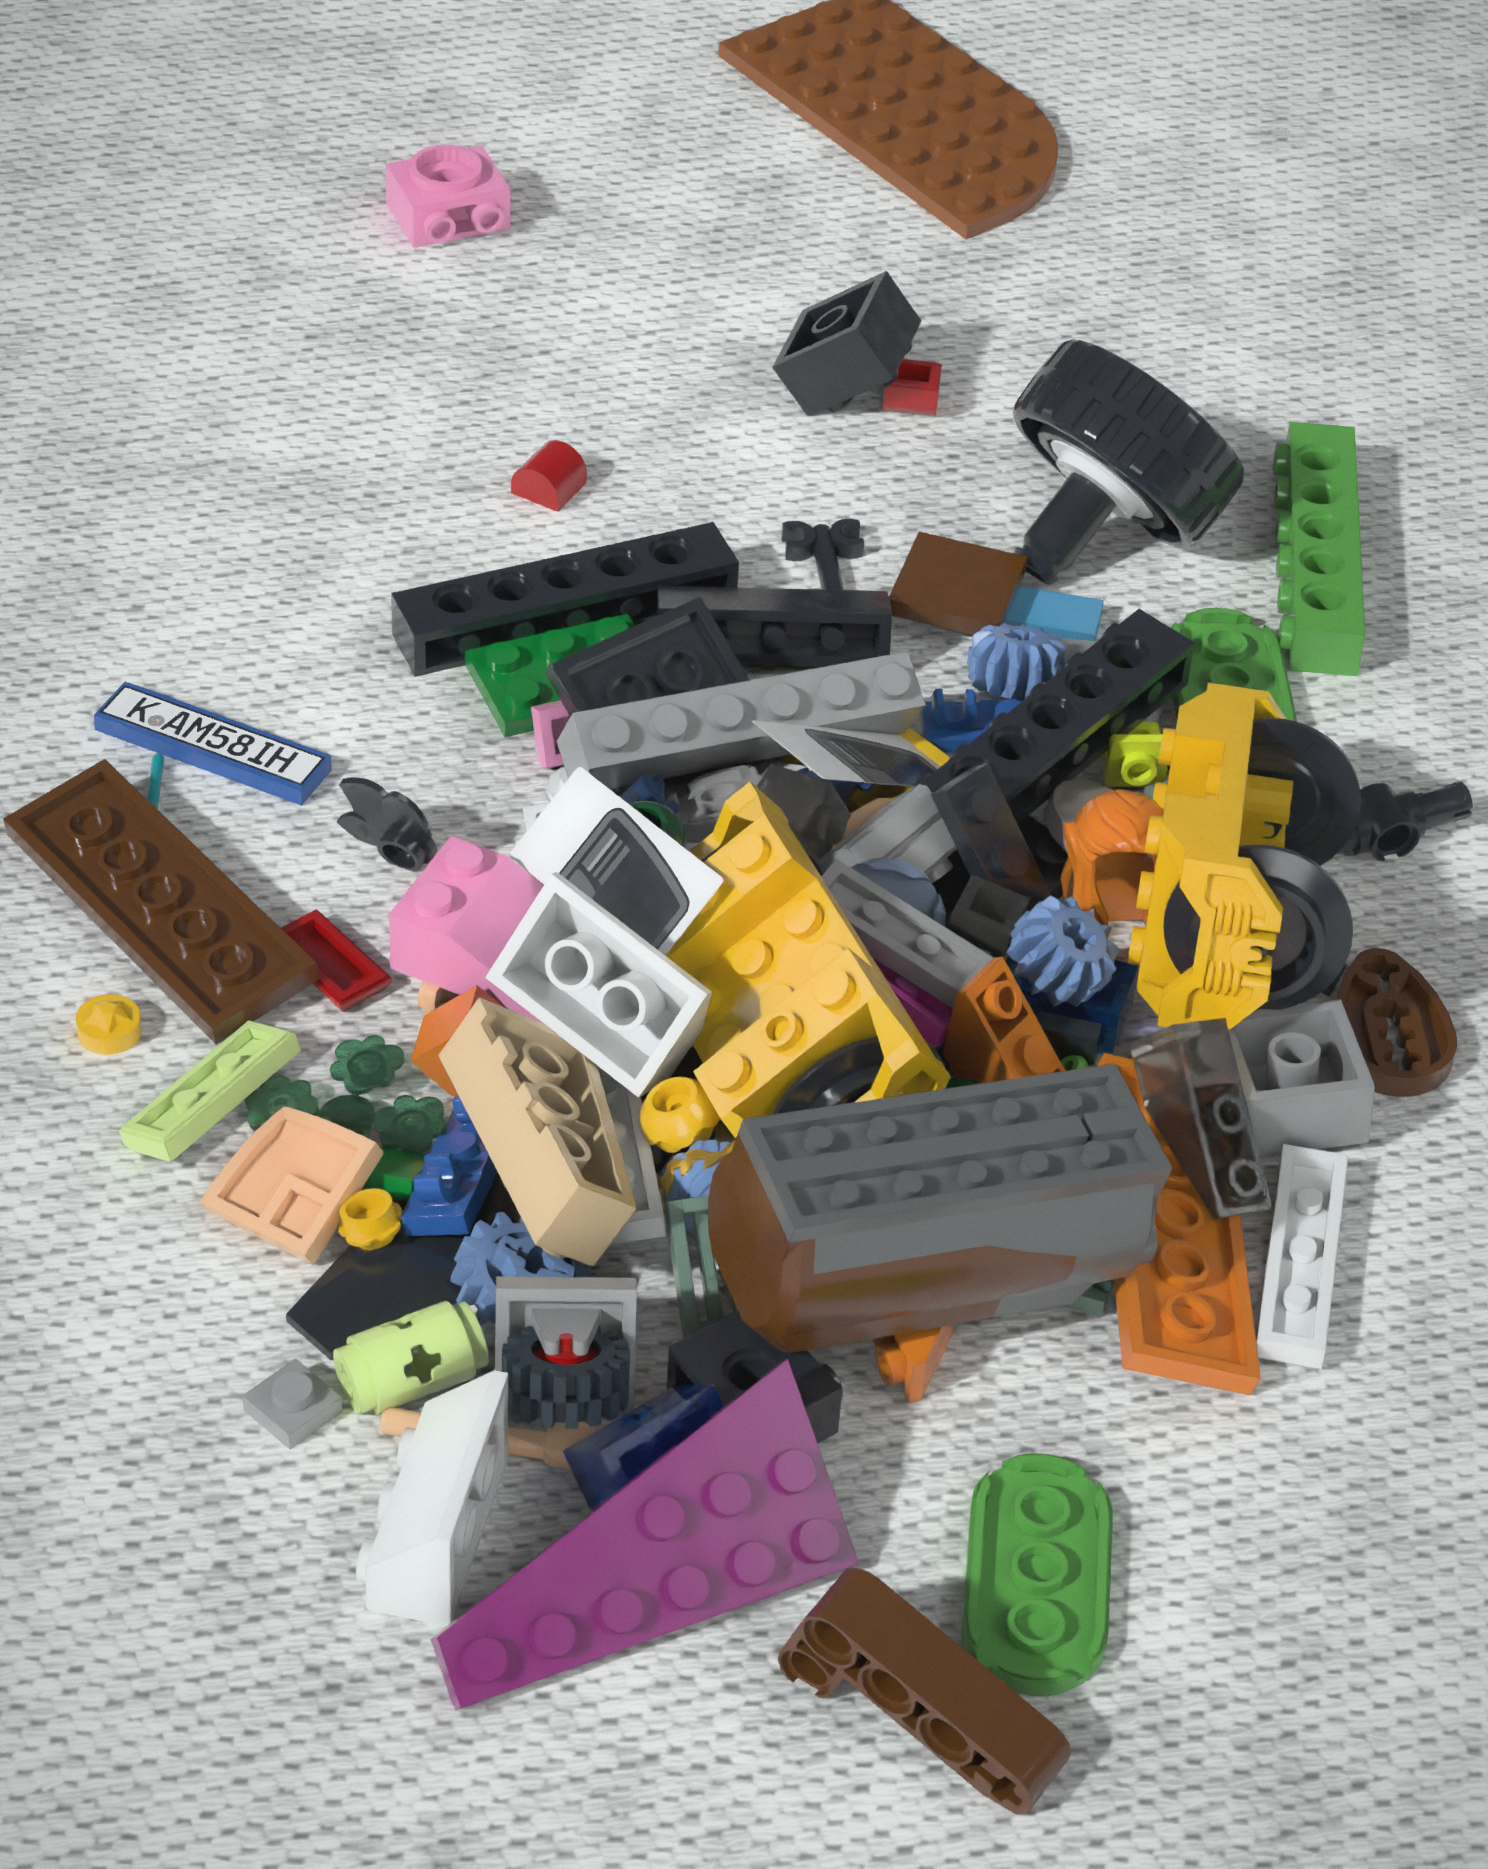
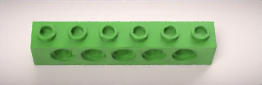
M1289 421L1286 443H1276L1273 463V475H1278L1275 485L1274 509H1284L1278 510L1275 527V543H1283L1279 544L1276 578H1286V580H1280L1277 596V613L1287 614V616L1282 615L1280 618L1278 632L1279 647L1282 650H1288L1289 671L1357 676L1365 640L1355 427Z

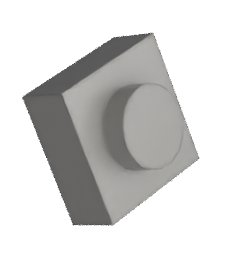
M296 1358L243 1395L244 1411L289 1450L343 1412L342 1397Z

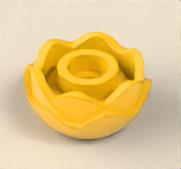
M673 1077L657 1084L647 1095L641 1107L640 1127L645 1140L650 1145L656 1144L667 1153H676L682 1148L691 1146L696 1140H708L712 1134L713 1127L717 1125L720 1117L697 1079Z

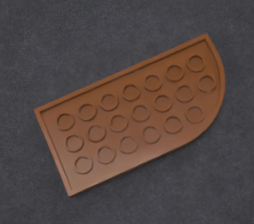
M890 0L823 1L811 8L780 17L774 22L753 30L743 31L737 36L719 42L718 56L966 240L1005 224L1030 210L1043 198L1054 180L1058 158L1057 138L1050 121L1036 106L1035 102Z

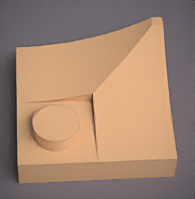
M283 1107L259 1127L239 1148L200 1200V1204L207 1211L314 1266L338 1228V1224L341 1221L339 1214L341 1204L352 1194L361 1191L384 1152L376 1142L309 1113Z

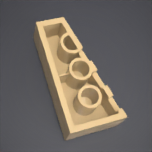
M478 998L438 1056L535 1245L541 1247L545 1252L554 1257H568L594 1267L637 1209L598 1067L544 1023Z

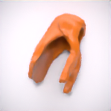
M1110 789L1086 803L1078 812L1075 821L1064 823L1063 833L1068 859L1061 874L1064 900L1073 896L1081 910L1087 911L1095 908L1094 918L1101 925L1108 926L1109 921L1143 920L1146 927L1148 911L1136 909L1141 871L1154 872L1157 855L1144 853L1150 815L1163 817L1164 809L1155 800L1148 798L1145 794H1139L1138 791L1131 792L1120 789L1113 791Z

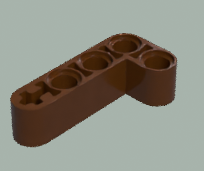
M849 1568L844 1571L802 1620L779 1651L777 1658L779 1667L788 1680L794 1683L799 1678L818 1690L815 1694L818 1698L828 1697L843 1679L847 1680L977 1791L1014 1814L1023 1815L1033 1808L1071 1756L1069 1742L1051 1721L881 1579L863 1569Z

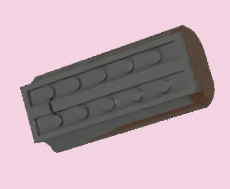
M1116 1064L747 1118L742 1120L736 1139L730 1144L713 1172L708 1196V1232L712 1256L715 1258L741 1315V1320L776 1349L787 1353L1072 1304L1095 1282L1128 1277L1137 1265L1150 1263L1155 1257L1157 1249V1233L1155 1228L1157 1200L1172 1170V1166Z

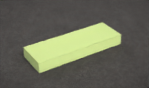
M248 1020L122 1126L119 1133L124 1145L135 1152L172 1162L301 1051L295 1032Z

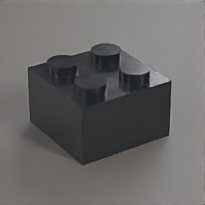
M885 271L803 309L772 368L807 416H812L825 409L834 412L845 407L855 396L871 390L873 393L880 392L897 379L899 375L897 371L904 356L913 347L912 340L922 320L889 273Z

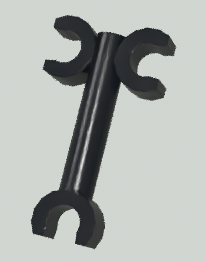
M852 518L841 519L832 524L831 528L826 524H818L812 527L801 521L782 523L781 539L782 542H786L785 559L789 561H803L809 559L814 554L821 589L844 590L837 556L845 559L863 557L864 539L859 538L860 521Z

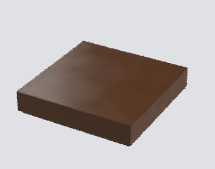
M919 531L889 595L892 616L974 635L988 625L1000 626L1005 622L1025 575L1028 556Z

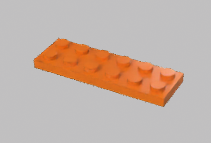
M1104 1053L1097 1066L1117 1065L1172 1166V1170L1157 1200L1155 1222L1157 1249L1155 1257L1150 1263L1137 1265L1128 1277L1114 1279L1122 1369L1250 1396L1261 1377L1223 1080Z

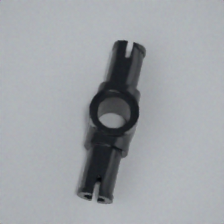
M1462 781L1417 794L1411 790L1396 794L1388 784L1374 783L1360 789L1361 806L1357 825L1348 842L1337 854L1353 851L1355 855L1370 851L1377 861H1385L1384 856L1397 854L1398 857L1406 856L1416 847L1420 837L1425 834L1427 829L1452 821L1470 818L1472 814L1470 809L1473 808L1471 794Z

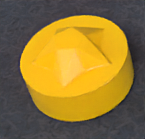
M116 994L99 995L87 1000L76 1013V1028L79 1042L87 1050L103 1055L118 1054L130 1049L138 1042L142 1033L141 1015L138 1006L131 999Z

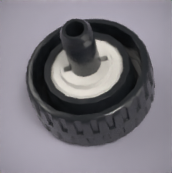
M1073 339L1061 343L1040 367L1013 407V417L1022 435L1054 469L1066 478L1065 482L1024 534L1023 546L1021 548H1014L1015 554L1028 556L1026 572L1046 585L1060 581L1057 574L1070 568L1111 512L1123 518L1137 521L1153 537L1165 544L1186 548L1195 545L1205 535L1243 483L1244 468L1241 461L1228 442L1206 419L1173 391L1139 367L1117 354L1089 342Z

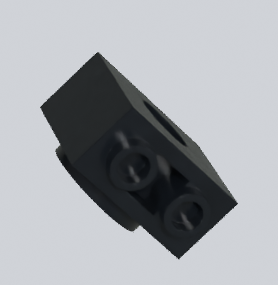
M738 1310L669 1346L666 1392L695 1422L698 1428L710 1420L725 1405L735 1400L758 1382L763 1375L778 1363L787 1359L817 1444L838 1433L841 1400L843 1397L841 1382L829 1365L819 1363L808 1350L794 1353L779 1351L741 1320Z

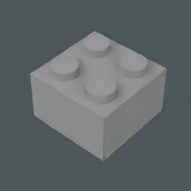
M1341 999L1299 1004L1281 1010L1257 1009L1224 1035H1214L1212 1074L1214 1078L1223 1080L1228 1119L1242 1159L1281 1154L1283 1144L1310 1149H1323L1369 1143L1375 1085Z

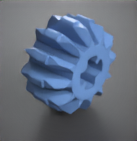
M1006 623L1000 626L988 625L973 635L972 646H969L967 665L969 666L968 678L972 681L974 688L979 691L988 692L991 697L1025 700L1035 685L1040 682L1046 683L1064 668L1067 663L1065 659L1066 646L1061 643V638L1055 634L1046 633L1042 628L1033 629L1026 627L1024 624L1020 626Z
M1050 895L1044 901L1038 902L1031 911H1026L1014 925L1015 928L1010 933L1013 939L1006 953L1011 959L1018 962L1014 976L1027 978L1032 984L1031 995L1042 991L1047 994L1049 1001L1054 1007L1066 1001L1076 1007L1081 1002L1088 1001L1097 991H1101L1112 979L1111 975L1116 970L1114 965L1115 958L1120 949L1116 944L1108 940L1112 927L1101 925L1095 920V908L1083 911L1073 896L1064 901H1059Z

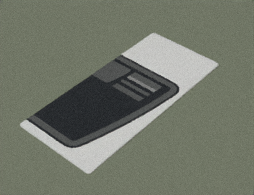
M752 721L823 779L913 786L924 774L931 775L940 767L898 734Z
M578 767L510 852L511 858L544 885L552 873L558 872L664 955L669 952L723 883V878L582 767Z

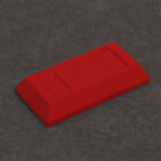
M317 909L281 927L317 963L320 980L313 983V985L342 1012L385 990L392 983V977Z

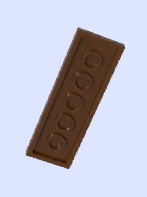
M106 759L101 760L3 818L7 835L216 1045L232 1035L248 1020L255 1021L320 980L317 963Z

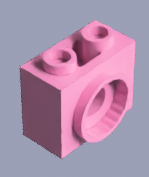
M434 145L418 151L412 159L386 163V204L413 248L510 229L511 188L482 145L469 148L457 145Z

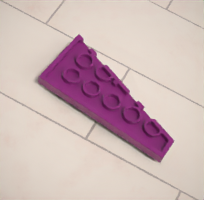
M788 1359L778 1363L763 1375L758 1382L735 1400L725 1405L705 1424L648 1466L589 1513L585 1519L565 1535L556 1539L537 1554V1557L512 1577L498 1585L431 1638V1642L451 1702L455 1710L859 1564Z

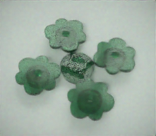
M379 1035L368 1036L363 1042L356 1039L345 1040L336 1047V1061L330 1066V1074L334 1080L343 1081L344 1087L350 1095L335 1097L326 1102L320 1110L317 1099L311 1095L312 1089L308 1081L296 1080L291 1082L284 1075H272L260 1086V1091H254L245 1098V1105L249 1110L247 1116L248 1124L254 1131L281 1108L288 1107L320 1117L366 1138H369L375 1129L381 1134V1145L385 1149L394 1150L401 1147L406 1153L418 1155L428 1151L432 1146V1139H436L438 1135H445L448 1129L446 1120L442 1118L444 1115L443 1103L436 1097L427 1096L416 1100L411 1095H402L394 1100L393 1107H384L375 1113L372 1103L366 1098L359 1096L370 1092L373 1088L387 1087L393 1084L395 1081L394 1071L400 1069L405 1062L403 1050L396 1045H386L384 1038Z

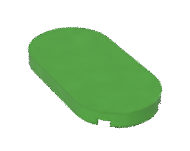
M1227 608L1199 609L1186 614L1184 622L1179 624L1175 622L1170 628L1195 642L1188 685L1172 697L1176 720L1178 719L1179 706L1207 691L1208 683L1269 691L1286 719L1297 721L1282 648L1279 647L1280 641L1274 631L1265 624L1262 630L1258 626L1251 624L1253 617L1241 611Z
M1022 1454L1003 1461L1002 1468L993 1471L989 1476L988 1471L977 1482L973 1491L969 1517L962 1640L965 1650L1017 1694L1039 1697L1053 1696L1084 1684L1100 1667L1105 1655L1109 1632L1113 1509L1109 1495L1102 1485L1098 1483L1097 1488L1093 1481L1085 1477L1086 1470L1075 1462L1050 1454Z

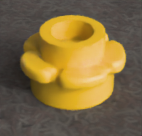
M372 1188L358 1191L349 1196L340 1206L339 1214L341 1221L338 1224L339 1234L342 1237H346V1242L349 1245L365 1250L382 1248L389 1244L400 1230V1217L403 1210L400 1205L392 1201L390 1194L385 1190Z

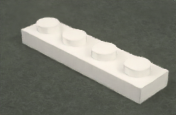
M1283 1144L1256 1336L1258 1358L1322 1369L1326 1351L1348 1155Z

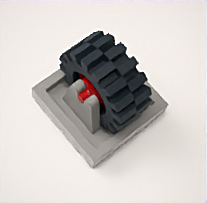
M496 1276L495 1370L508 1373V1415H520V1421L528 1424L536 1419H541V1427L552 1429L555 1422L565 1423V1429H578V1422L585 1421L589 1427L601 1425V1417L612 1421L619 1416H634L637 1278Z

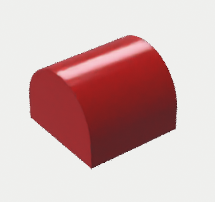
M903 359L897 371L899 374L897 379L884 389L883 410L936 416L942 364Z
M559 440L548 441L513 474L511 494L558 512L587 483L585 462L578 451L571 445Z

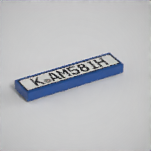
M126 681L94 714L96 731L301 806L332 771L331 755Z

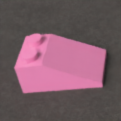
M451 835L389 913L390 969L459 995L478 985L504 1008L541 1022L485 977L544 884L508 856Z

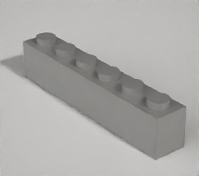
M907 651L572 713L557 739V744L568 779L578 767H582L608 789L633 785L644 773H648L651 776L658 775L665 779L791 755L788 750L754 724L753 720L901 734L907 731L926 704L909 652Z

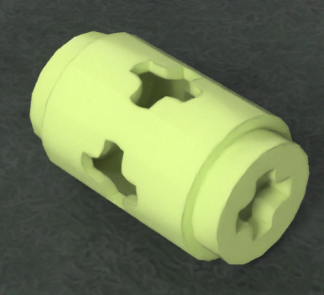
M446 1300L405 1315L397 1320L389 1321L351 1335L347 1338V1345L336 1348L333 1352L334 1365L341 1388L356 1414L373 1410L374 1414L378 1415L387 1408H396L426 1395L474 1378L476 1370L487 1366L489 1362L486 1340L471 1307L466 1302L451 1305ZM418 1345V1350L411 1352V1348ZM411 1362L413 1367L408 1371H404V1366Z

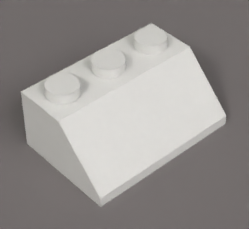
M558 872L550 875L485 977L638 1098L672 1076L702 1031L712 991Z
M494 1370L426 1401L416 1429L405 1428L397 1454V1469L401 1470L396 1483L386 1482L384 1484L378 1503L377 1524L381 1525L376 1539L368 1537L364 1539L358 1556L356 1579L366 1582L367 1610L442 1626H448L453 1622L508 1461V1373Z

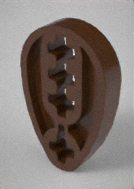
M1371 948L1360 952L1345 972L1336 1000L1341 999L1374 1082V1092L1394 1097H1411L1436 1089L1448 1078L1457 1049V1034L1449 1012L1437 992L1423 975L1397 953L1382 948ZM1376 974H1380L1381 979L1384 982H1388L1386 992L1381 989L1380 980L1377 979ZM1386 1018H1391L1393 1025L1399 1026L1396 1043L1399 1048L1404 1049L1401 1063L1405 1071L1399 1070L1397 1063L1391 1062L1394 1045L1391 1040L1386 1039L1389 1027Z

